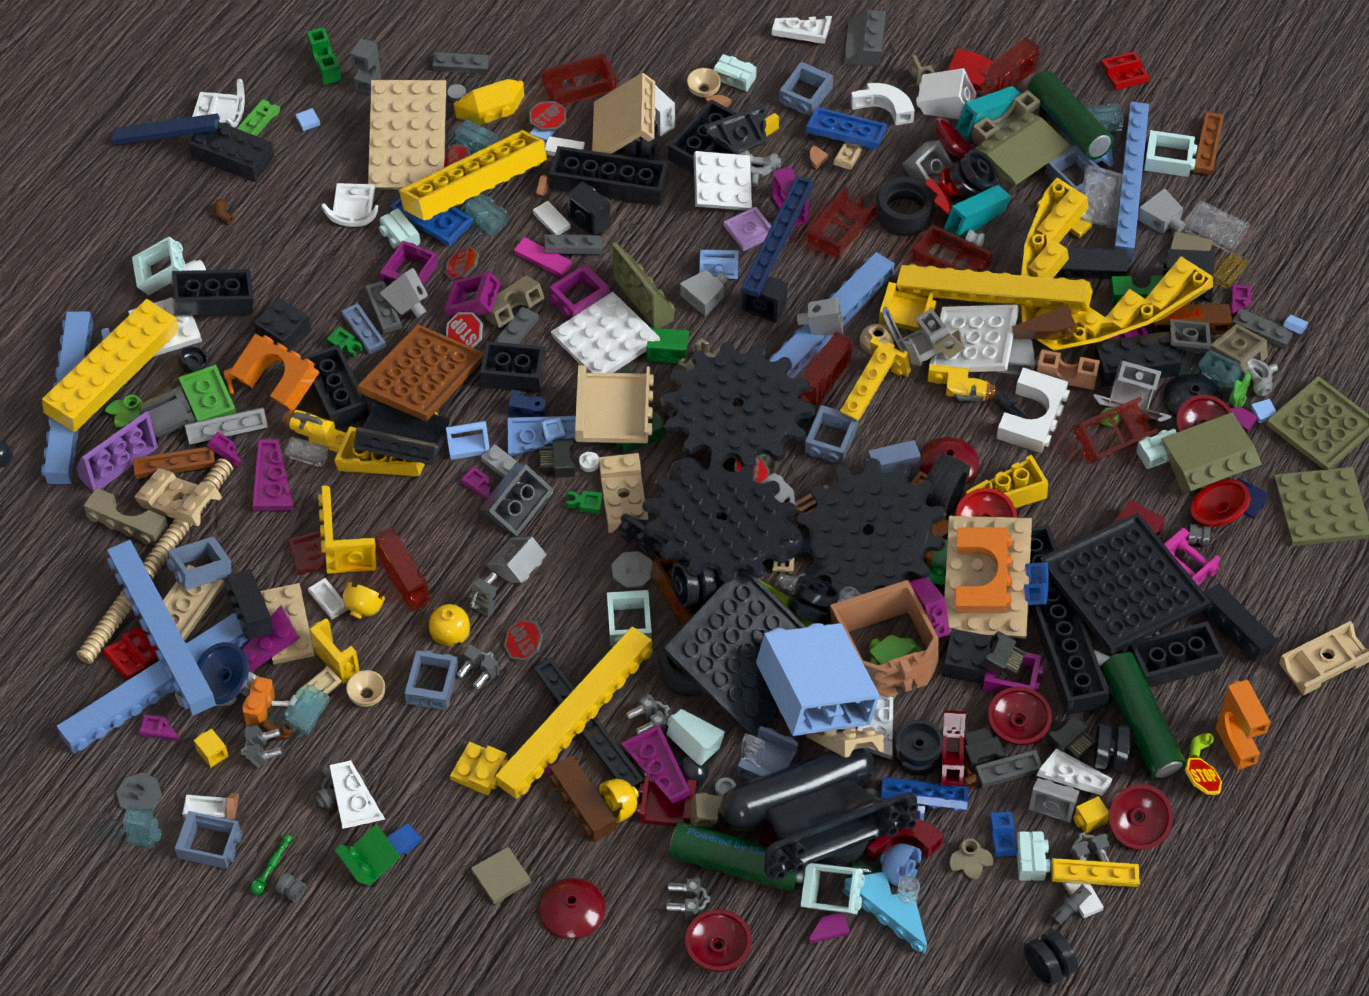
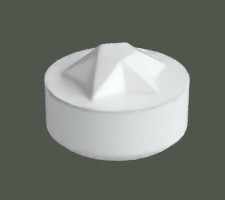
M594 452L583 453L579 458L580 468L585 472L597 470L599 467L598 455Z

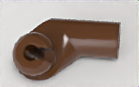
M223 199L216 200L214 203L215 216L227 224H231L234 216L225 212L227 202Z
M269 719L262 724V728L266 732L279 729L280 736L272 738L274 740H284L292 736L293 728L288 724L276 727Z

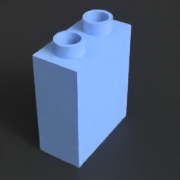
M816 623L807 628L792 630L777 628L764 633L756 664L793 736L871 724L880 695L841 623L831 625Z

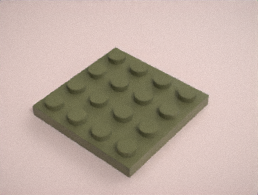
M1319 376L1270 417L1266 423L1269 428L1323 470L1332 469L1369 436V414Z
M1353 467L1274 475L1273 480L1291 546L1369 538V520Z

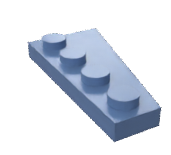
M558 416L561 418L565 438L553 441L576 440V416ZM558 417L508 418V455L515 456L539 450V447L553 446V441L546 442L541 422Z

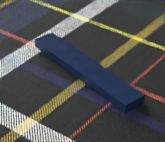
M218 113L117 127L114 130L111 141L113 145L216 131L220 117Z

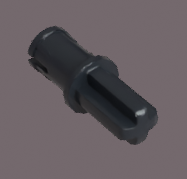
M1002 391L995 395L996 397L993 398V401L1003 408L1005 413L1027 419V414L1017 406L1016 401H1011Z

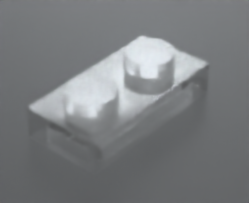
M292 437L284 453L285 457L323 467L330 451L329 447Z
M746 733L742 739L741 759L762 767L765 755V741Z

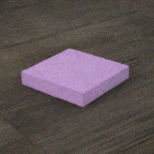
M753 207L724 221V227L743 251L764 242L771 228V225L757 207Z

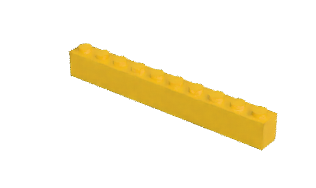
M913 264L908 266L901 265L897 281L899 292L922 297H929L930 292L934 293V298L1052 309L1067 305L1069 310L1088 312L1093 292L1090 282L1082 279L1068 280L1066 278L1054 279L1046 276L1032 277L1026 274L1011 275L1009 273L998 274L989 271L975 272L969 269H941L933 266L919 267Z
M631 627L495 775L497 785L516 799L521 794L524 795L529 790L530 784L542 776L544 769L549 764L555 762L560 751L563 748L566 749L570 745L572 738L583 731L590 718L593 719L598 714L600 707L611 700L613 693L617 689L623 687L630 674H634L638 670L639 664L651 656L653 652L652 640L634 627Z

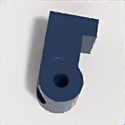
M512 390L508 404V415L515 417H544L546 415V402L542 397L531 398L521 396L520 391Z

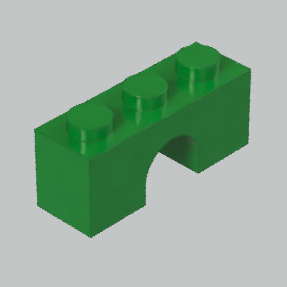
M325 28L307 31L309 48L323 84L327 85L342 81L340 66L335 53L331 51Z
M1112 276L1110 284L1112 306H1116L1129 289L1146 299L1164 276H1150L1149 285L1146 288L1136 287L1132 283L1131 276Z

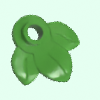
M1246 371L1242 382L1235 380L1233 392L1229 398V404L1233 408L1243 406L1245 403L1251 379L1249 371Z
M128 395L124 400L112 402L105 412L115 415L114 424L116 428H124L140 416L139 408L142 401L136 395Z

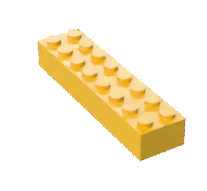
M521 130L400 189L399 193L403 208L422 220L432 219L434 215L440 212H446L449 208L462 204L465 200L476 197L481 192L492 189L501 182L509 181L511 177L517 174H523L526 170L539 166L547 160L544 142L542 139Z
M146 299L42 398L44 413L75 433L178 333L177 318Z

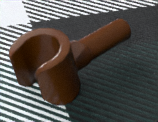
M965 760L964 769L967 776L963 778V784L970 789L976 786V775L971 772Z

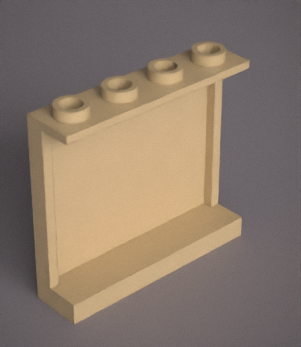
M642 72L594 102L592 151L612 154L640 136L648 142L654 139V80Z
M578 365L576 442L648 443V435H652V423H648V419H652L653 407H649V403H653V391H649V388L654 384V375L650 374V367H647L646 374L587 373L586 365Z

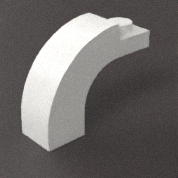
M882 83L867 84V90L851 92L852 110L876 106L889 111L895 125L913 123L915 110L911 100L896 87Z

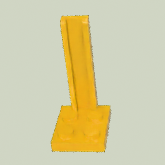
M873 336L870 341L872 358L840 410V413L857 421L860 420L889 369L896 375H904L906 377L911 372L908 351L901 352L895 349V346L889 342L885 344L878 341L876 336Z
M322 486V494H318L319 506H323V509L319 510L320 522L324 521V525H320L321 537H325V540H321V551L326 553L327 574L375 571V538L333 540L330 487Z

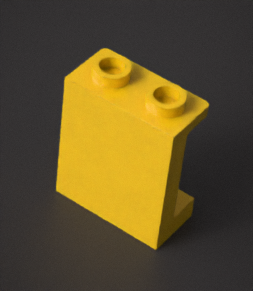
M889 282L880 309L879 324L887 325L882 315V311L886 306L897 328L914 332L920 330L915 317L930 309L935 310L936 301L933 300L934 293L930 292L928 298L896 291V283Z
M327 618L315 623L310 629L313 649L344 684L355 673L360 672L356 650L352 646L343 652L337 649L332 643L330 622Z

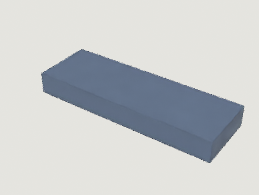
M358 303L341 311L342 317L369 355L386 347V342Z

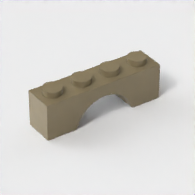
M1027 90L1016 97L1010 108L998 119L991 121L986 117L973 125L971 141L979 146L997 132H1000L1021 118L1024 114L1030 112L1038 116L1040 100Z
M99 488L94 490L84 504L88 519L93 522L98 521L109 529L119 530L128 537H135L144 544L155 546L159 543L163 534L166 533V530L169 529L166 517L150 510L137 516L120 514L116 510L117 504L114 495Z

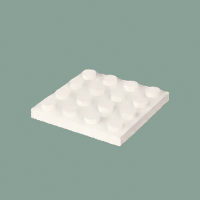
M611 292L551 331L552 337L580 365H586L588 373H614L646 352L647 341H660V337L614 292Z
M1018 306L942 307L940 319L950 334L957 330L961 332L965 348L950 359L940 352L931 357L930 364L969 369V372L1007 371L1014 337L1012 326H1015L1017 322Z

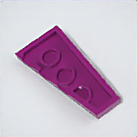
M258 439L253 496L254 511L294 510L278 439Z
M659 725L621 743L627 753L672 804L692 795Z

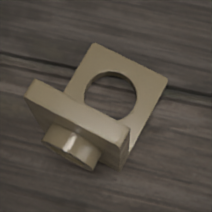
M912 55L909 72L918 85L922 81L921 72L927 71L930 74L935 72L931 65L921 67L917 56Z
M959 330L953 334L949 333L935 343V346L949 359L965 348ZM947 341L954 343L953 346L947 349L943 347V344Z

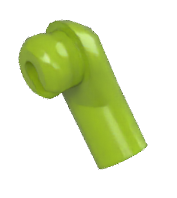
M1204 733L1191 740L1189 758L1200 757V750L1213 743L1214 738L1212 734Z

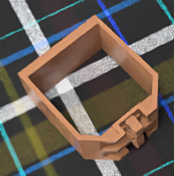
M908 580L830 605L831 624H842L879 695L887 698L898 695L895 688L898 686H902L904 692L912 690L913 681L917 688L928 684L938 665V636ZM908 613L927 650L918 653L914 652L890 660L882 665L863 661L849 632Z

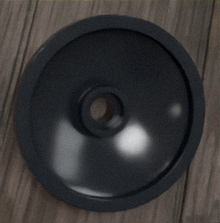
M1183 374L1175 377L1167 384L1163 400L1168 412L1176 418L1181 405L1193 396L1211 395L1223 401V395L1218 385L1211 379L1199 374Z

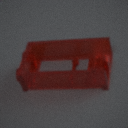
M1025 37L983 69L981 74L990 80L991 84L989 85L985 81L981 83L983 90L978 93V96L982 97L1011 86L1015 87L1033 72L1035 73L1040 47Z
M604 53L542 70V83L550 101H556L560 105L611 92L616 89V84L619 83L616 72L613 73L611 61L606 59ZM599 71L603 78L601 81L577 87L573 79L574 77ZM570 79L574 88L565 91L561 81Z
M844 187L809 228L807 242L811 246L823 250L828 255L840 259L842 253L868 222L876 216L877 203L873 202L869 208L863 206L864 199L862 196H857L855 201L848 198V188ZM839 212L853 219L856 223L851 227L834 217ZM831 220L834 224H840L849 229V232L839 243L820 234Z
M934 224L928 230H924L921 240L913 245L911 251L913 253V262L917 261L925 266L941 269L953 268L955 270H963L956 265L959 260L963 259V256H966L971 261L965 269L983 272L991 265L992 259L991 251ZM935 242L959 253L953 265L928 253Z
M838 332L833 334L802 377L808 380L810 388L801 394L800 401L812 404L815 412L818 409V403L821 404L822 399L824 400L845 369L851 364L853 340Z
M1141 397L1085 420L1074 427V435L1081 442L1084 456L1086 459H1089L1091 464L1137 444L1144 438L1153 437L1158 433L1157 429L1150 430L1147 424L1150 416L1147 412L1142 414L1138 403L1142 401ZM1120 413L1133 439L1127 442L1124 441L1116 425V420L1113 419V416ZM1109 418V422L1113 425L1122 444L1099 454L1086 428Z
M394 528L379 532L375 535L378 559L411 612L429 604L427 581L423 578L420 570L394 531Z

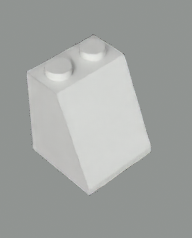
M964 68L924 74L919 84L920 91L916 102L925 115L959 119L965 103L975 99L976 91Z

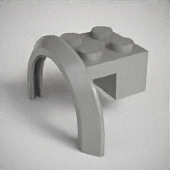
M886 306L884 307L882 315L900 351H908L910 364L920 367L923 361L941 352L935 346V343L948 335L949 331L933 309L915 317L920 330L902 338L890 311ZM947 341L943 344V347L947 349L953 346L954 343Z
M1120 360L1110 397L1092 395L1102 405L1158 421L1171 418L1170 415L1148 409L1153 391H1156L1161 371Z

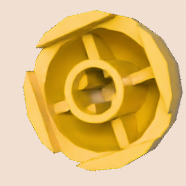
M347 582L343 592V603L351 611L349 615L361 619L362 616L370 617L379 612L385 600L384 596L378 598L379 593L361 585H357L356 588L351 587L352 582Z
M445 604L436 608L429 620V631L432 639L436 643L448 647L454 646V643L464 642L470 632L469 617L464 609L453 604Z
M612 779L599 785L598 793L600 796L603 795L604 803L615 817L617 823L633 815L636 811L637 798L639 797L638 791L634 786H631L623 779Z

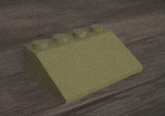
M1028 112L977 146L975 150L988 157L996 169L997 176L1016 185L1070 149V144L1044 119Z
M616 242L612 243L613 279L652 328H661L674 321L675 308L671 302L665 299L662 290L657 289L653 279L645 274L640 263H636Z
M1233 412L1161 438L1182 494L1192 492L1262 465L1254 444Z

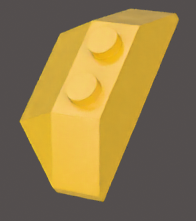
M506 79L472 90L459 101L454 102L455 117L482 125L514 114L524 97L523 81Z

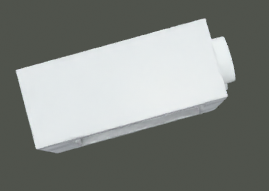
M655 85L654 120H658V135L661 137L675 128V103Z

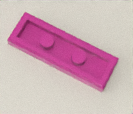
M525 237L514 249L515 255L561 278L572 266L571 260L557 253H545L543 246Z

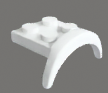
M241 79L237 80V95L200 92L192 117L218 113L220 117L219 122L236 128L240 124L244 112L245 93L243 81Z
M337 183L333 211L325 203L322 204L325 215L332 222L342 226L359 227L371 223L378 212V205H375V208L372 210L375 185Z

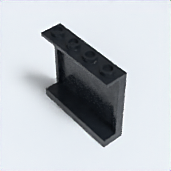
M372 401L370 415L363 427H357L354 448L433 465L447 437L446 427H449L450 418L433 414L427 421H423L387 404Z

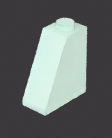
M682 709L675 715L672 714L667 722L669 727L666 734L699 765H702L719 750L725 734L721 729Z

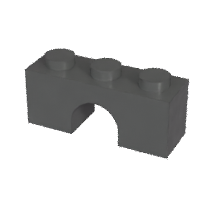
M360 38L350 53L352 66L359 68L354 77L355 91L371 95V80H381L377 43Z

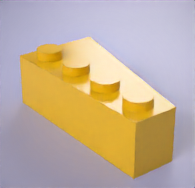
M351 426L335 458L338 471L420 476L425 465L424 463L355 449L354 441L357 428Z
M1029 455L1025 458V461L1020 464L1018 462L1013 464L1011 469L1004 473L1002 471L997 473L995 478L990 481H983L967 490L966 494L979 488L996 489L1007 495L1015 508L1046 499L1048 481L1033 456Z

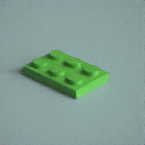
M216 365L179 377L180 384L196 421L236 413L234 404Z

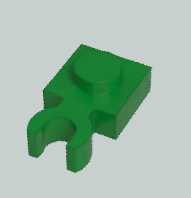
M341 327L327 338V344L332 347L339 344L342 352L347 350L350 357H356L353 349L363 350L361 343L355 341L354 336Z
M573 491L568 492V498L574 500L566 501L567 508L572 509L578 506L580 507V512L600 514L603 493L583 491L582 495H578Z

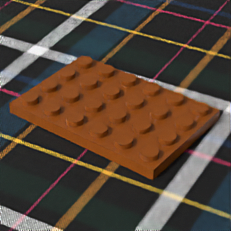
M417 325L361 381L357 387V392L423 421H427L482 363L484 352Z

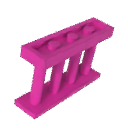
M1182 528L1164 545L1174 557L1177 551L1183 550L1203 566L1199 572L1195 573L1176 558L1195 583L1199 585L1209 575L1213 576L1217 573L1220 557L1217 555L1209 562L1188 544L1187 540L1190 532Z

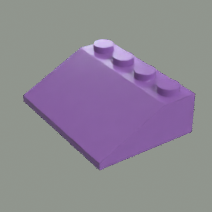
M146 411L81 458L76 467L80 480L92 492L96 488H103L134 465L133 458L147 456L158 448L149 413Z

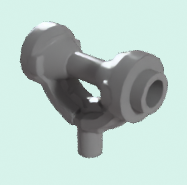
M749 151L736 154L750 156L752 186L758 185L759 178H763L769 173L776 171V169H780L781 158H778V154L773 153L764 158L753 156ZM751 164L763 165V167L756 168L751 166Z
M1251 358L1248 361V371L1254 383V392L1258 396H1265L1272 390V373L1278 371V366L1276 364L1268 366L1260 360Z

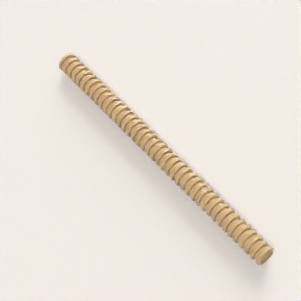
M221 458L218 459L217 463L213 466L214 468L210 470L207 477L203 480L204 483L216 486L217 490H219L223 481L226 480L233 470L231 463ZM210 500L201 509L200 514L203 512V509L206 508V505L210 502ZM177 519L173 520V524L169 526V529L160 538L159 543L155 545V548L152 549V552L149 553L145 562H143L151 580L154 579V576L157 575L161 566L168 559V550L178 546L182 537L192 527V524ZM123 591L116 598L117 601L113 602V606H110L109 610L105 613L106 615L99 621V625L88 636V640H85L84 645L77 651L76 654L81 661L87 664L93 663V659L97 657V654L105 646L104 644L111 638V634H114L115 629L122 623V619H125L126 614L132 609L131 604L133 602L131 599H126Z

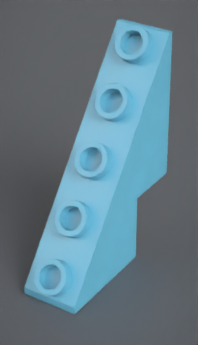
M883 872L864 875V886L860 889L861 907L867 912H872L881 924L892 928L899 938L907 940L915 951L925 954L927 942L913 891L892 895L888 879ZM852 878L845 879L843 892L849 898Z

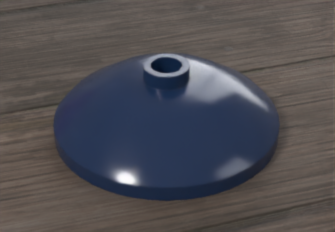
M217 643L209 647L197 661V665L213 693L216 704H224L234 699L247 682L249 675L248 658L245 652L233 643Z

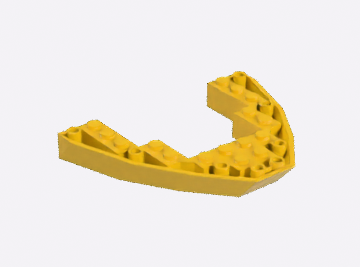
M1056 178L1045 191L1024 246L1021 274L1032 277L1046 276L1053 278L1069 260L1067 248L1059 244V242L1087 211L1089 204L1086 195L1059 178ZM1180 257L1146 299L1129 289L1106 318L1090 307L1088 312L1070 310L1076 323L1077 333L1067 339L1037 340L1055 351L1100 342L1157 322L1213 287V276L1185 258ZM1021 306L1022 322L1055 309Z

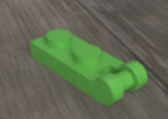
M264 99L261 100L237 129L257 136L270 120L279 114L280 107L275 104L271 105L269 101Z

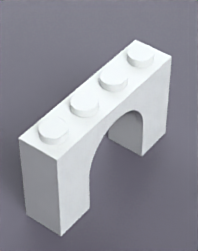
M1023 368L1017 381L1015 394L1040 402L1045 407L1047 413L1038 419L1030 420L1004 412L996 439L1042 453L1044 447H1048L1052 437L1049 435L1050 432H1054L1058 422L1056 417H1060L1064 408L1062 402H1066L1069 397L1070 390H1067L1068 382Z

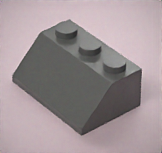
M867 10L849 20L844 58L845 64L880 67L886 11Z
M516 462L480 507V510L493 522L514 536H518L554 489L529 466Z

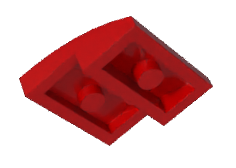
M957 49L947 71L964 68L973 87L979 91L993 61L977 53Z
M1135 51L1101 60L1104 72L1115 90L1150 82V75L1142 67V59Z
M929 178L925 184L937 196L934 202L949 216L952 208L951 202L939 186Z
M140 627L123 634L121 641L103 649V655L126 681L159 660L155 653L158 649L156 646H151L147 635Z

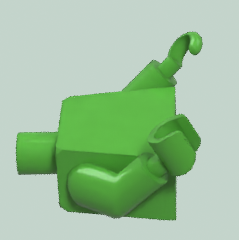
M889 635L883 641L879 639L871 641V660L869 663L882 665L890 660L923 650L913 639Z

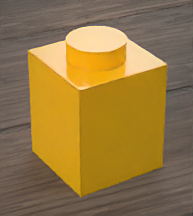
M212 729L199 734L194 740L197 752L210 768L228 757L226 746Z
M1098 796L1076 807L1074 821L1086 834L1107 824L1109 811Z

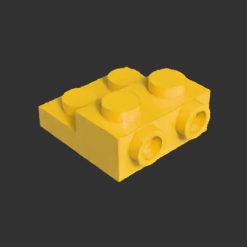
M469 742L453 769L450 780L489 796L491 790H495L498 786L495 775L509 761L507 753L491 746L484 748Z

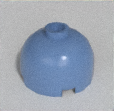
M896 844L887 852L885 851L880 862L882 864V872L887 877L888 882L903 889L902 887L907 888L917 874L918 870L914 868L916 862L920 863L921 851L907 844Z

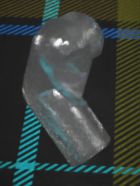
M801 573L796 577H792L786 574H779L776 582L783 588L794 590L798 577L806 575Z

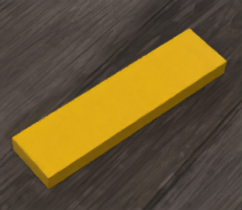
M1054 858L1051 860L1052 882L1138 887L1140 884L1139 864Z

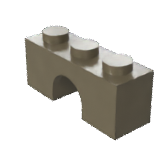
M526 275L498 293L491 313L484 314L486 320L500 328L514 319L512 308L519 305L531 308L543 300L544 295L540 283Z
M708 793L695 794L690 802L691 825L712 828L718 820V814H722L721 801L724 794L719 796L709 795ZM732 826V830L753 832L756 826L748 829H736Z

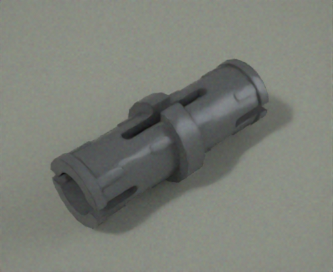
M1081 884L1069 898L1066 897L1064 899L1065 902L1051 916L1062 925L1074 911L1077 912L1079 910L1078 907L1092 893Z

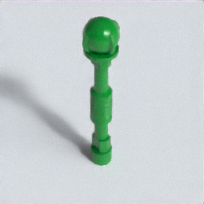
M285 834L277 852L273 853L267 863L264 873L253 881L251 885L253 894L260 895L263 893L264 887L267 886L266 880L269 873L276 867L282 857V852L293 839L290 835Z

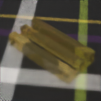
M1231 252L1214 273V281L1228 289L1248 265L1249 260H1242V256L1238 255L1237 257L1234 252ZM1233 260L1234 262L1230 265V267L1225 271V273H1224V274L1221 276V278L1219 279L1218 277L1223 273V271L1227 268V266H1228V265L1231 263V261ZM1240 264V266L1229 278V280L1225 282L1224 280L1228 277V275L1232 272L1236 265Z

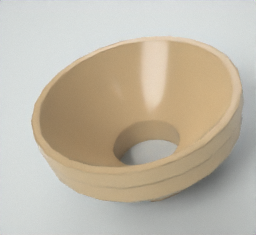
M709 68L696 69L687 78L688 89L699 97L712 96L720 88V76ZM702 86H706L709 88V90L703 92L700 91L699 88Z
M871 324L863 329L860 335V345L865 352L872 355L870 341L874 336L873 332L876 330L884 333L883 336L877 337L878 341L885 344L889 342L895 345V340L886 325Z
M360 671L349 679L347 693L350 700L356 705L363 707L372 706L383 698L385 682L374 671ZM364 690H371L373 695L370 698H363L361 693Z

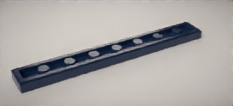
M798 176L795 177L741 286L740 292L759 298L814 186V181Z

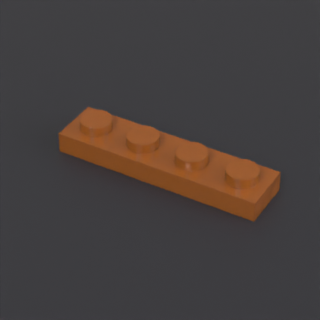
M1206 112L1193 172L1212 175L1224 115Z
M210 447L133 458L135 478L151 477L158 468L173 473L211 468L215 465L214 450Z

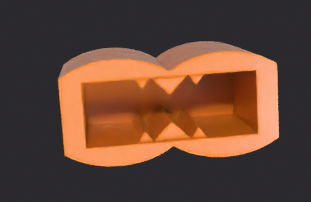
M257 676L253 680L250 687V695L243 704V713L247 725H257L261 728L262 724L267 720L268 709L272 706V701L275 700L271 679Z

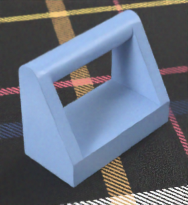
M700 250V272L708 271L713 276L722 272L728 279H738L739 251Z
M486 421L446 427L451 460L483 455L489 450ZM482 430L483 433L458 438L451 437V434Z

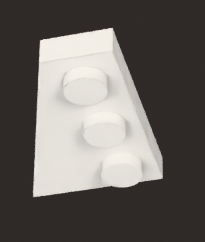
M825 16V19L809 17V20H799L797 17L775 18L772 35L825 44L832 16Z
M880 695L871 724L859 726L857 730L862 731L863 728H874L875 731L883 734L884 751L879 752L871 747L865 748L870 753L892 760L893 697L887 698Z
M1057 748L1042 765L1037 774L1039 777L1101 796L1113 780Z
M351 761L329 765L342 829L385 820Z

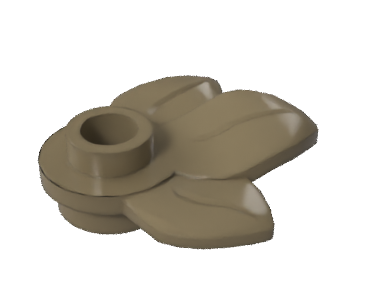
M974 839L962 841L959 850L954 852L950 858L951 870L958 871L963 869L965 875L972 880L980 877L983 866L993 865L991 853L988 850L982 849ZM971 848L973 852H967L966 849Z

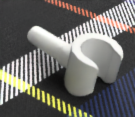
M293 695L290 701H272V706H285L293 711H298L303 702L300 701V696Z

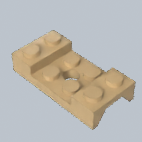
M639 453L599 457L608 533H612L621 524L620 518L625 513L638 519H648V513L642 508L645 497ZM622 492L629 494L626 498H621L618 495Z
M158 468L153 473L150 479L134 496L142 508L197 527L200 525V511L210 499L220 500L222 498L216 486L204 482L197 485L176 478L173 472Z
M1349 621L1283 654L1279 664L1299 691L1305 695L1321 687L1322 682L1352 667L1357 669L1369 663V649H1365L1358 640L1353 623ZM1330 653L1333 658L1326 659L1322 654Z
M855 727L806 734L807 738L843 757H849L853 749L871 747L879 752L884 751L883 734L875 731L874 728H863L862 731H859Z

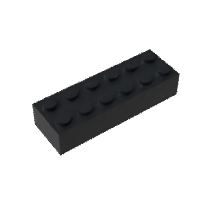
M557 146L550 171V189L570 192L583 181L588 186H592L602 196L661 205L668 179V162Z

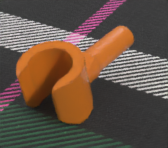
M232 368L224 371V378L228 384L230 396L234 395L232 380L236 379L229 373Z

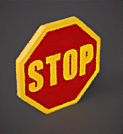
M1188 758L1185 772L1193 786L1207 795H1218L1221 791L1222 781L1216 770L1201 758Z

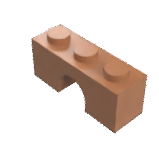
M1041 349L1037 372L1067 381L1068 385L1094 390L1099 360L1080 357V361L1077 364L1071 365L1064 363L1060 359L1061 353Z

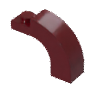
M944 710L941 785L963 786L966 711Z
M915 819L917 824L911 830L903 828L898 830L897 834L893 837L885 835L878 839H872L868 843L866 857L873 863L890 847L896 844H907L920 849L921 853L929 858L943 845L944 835L931 824Z

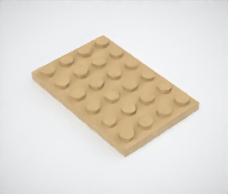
M371 80L368 184H374L376 190H400L444 168L446 80Z
M949 516L944 598L950 635L952 629L993 636L997 631H1000L1011 638L1026 639L1028 602L1025 600L1024 584H1029V577L1026 575V564L1030 563L1032 518ZM957 527H1007L1008 534H1012V547H1008V554H1012V566L1008 567V574H1011V586H1007V593H1011V606H1007V613L956 612V586L986 585L994 579L998 571L996 562L987 555L958 554Z

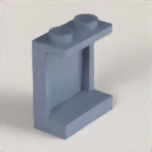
M760 726L758 736L744 760L741 759L738 764L737 776L751 781L791 766L798 753V742L790 736L778 734L772 728Z

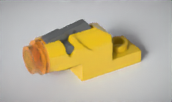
M929 365L928 382L947 384L946 396L956 397L958 401H988V399H993L995 384L990 383V381L968 378L969 369Z
M288 410L283 419V425L287 426L288 429L308 436L310 444L335 452L339 451L347 434L336 430L334 422L319 418L308 412Z

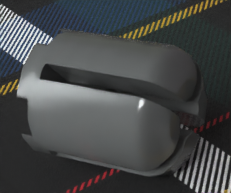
M180 386L144 401L139 408L140 415L146 411L149 413L155 438L163 437L185 427V424L196 421Z

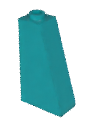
M1011 86L966 102L956 129L967 141H970L973 125L986 117L991 121L998 119L1010 108L1014 99L1020 96L1021 93Z
M997 185L953 205L942 235L952 244H959L966 239L970 229L976 232L1004 212L1011 195Z

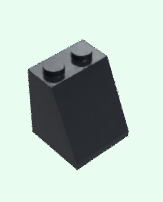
M1168 249V256H1164L1163 275H1166L1177 260L1183 257L1213 276L1214 282L1215 251ZM1213 287L1198 297L1212 302Z

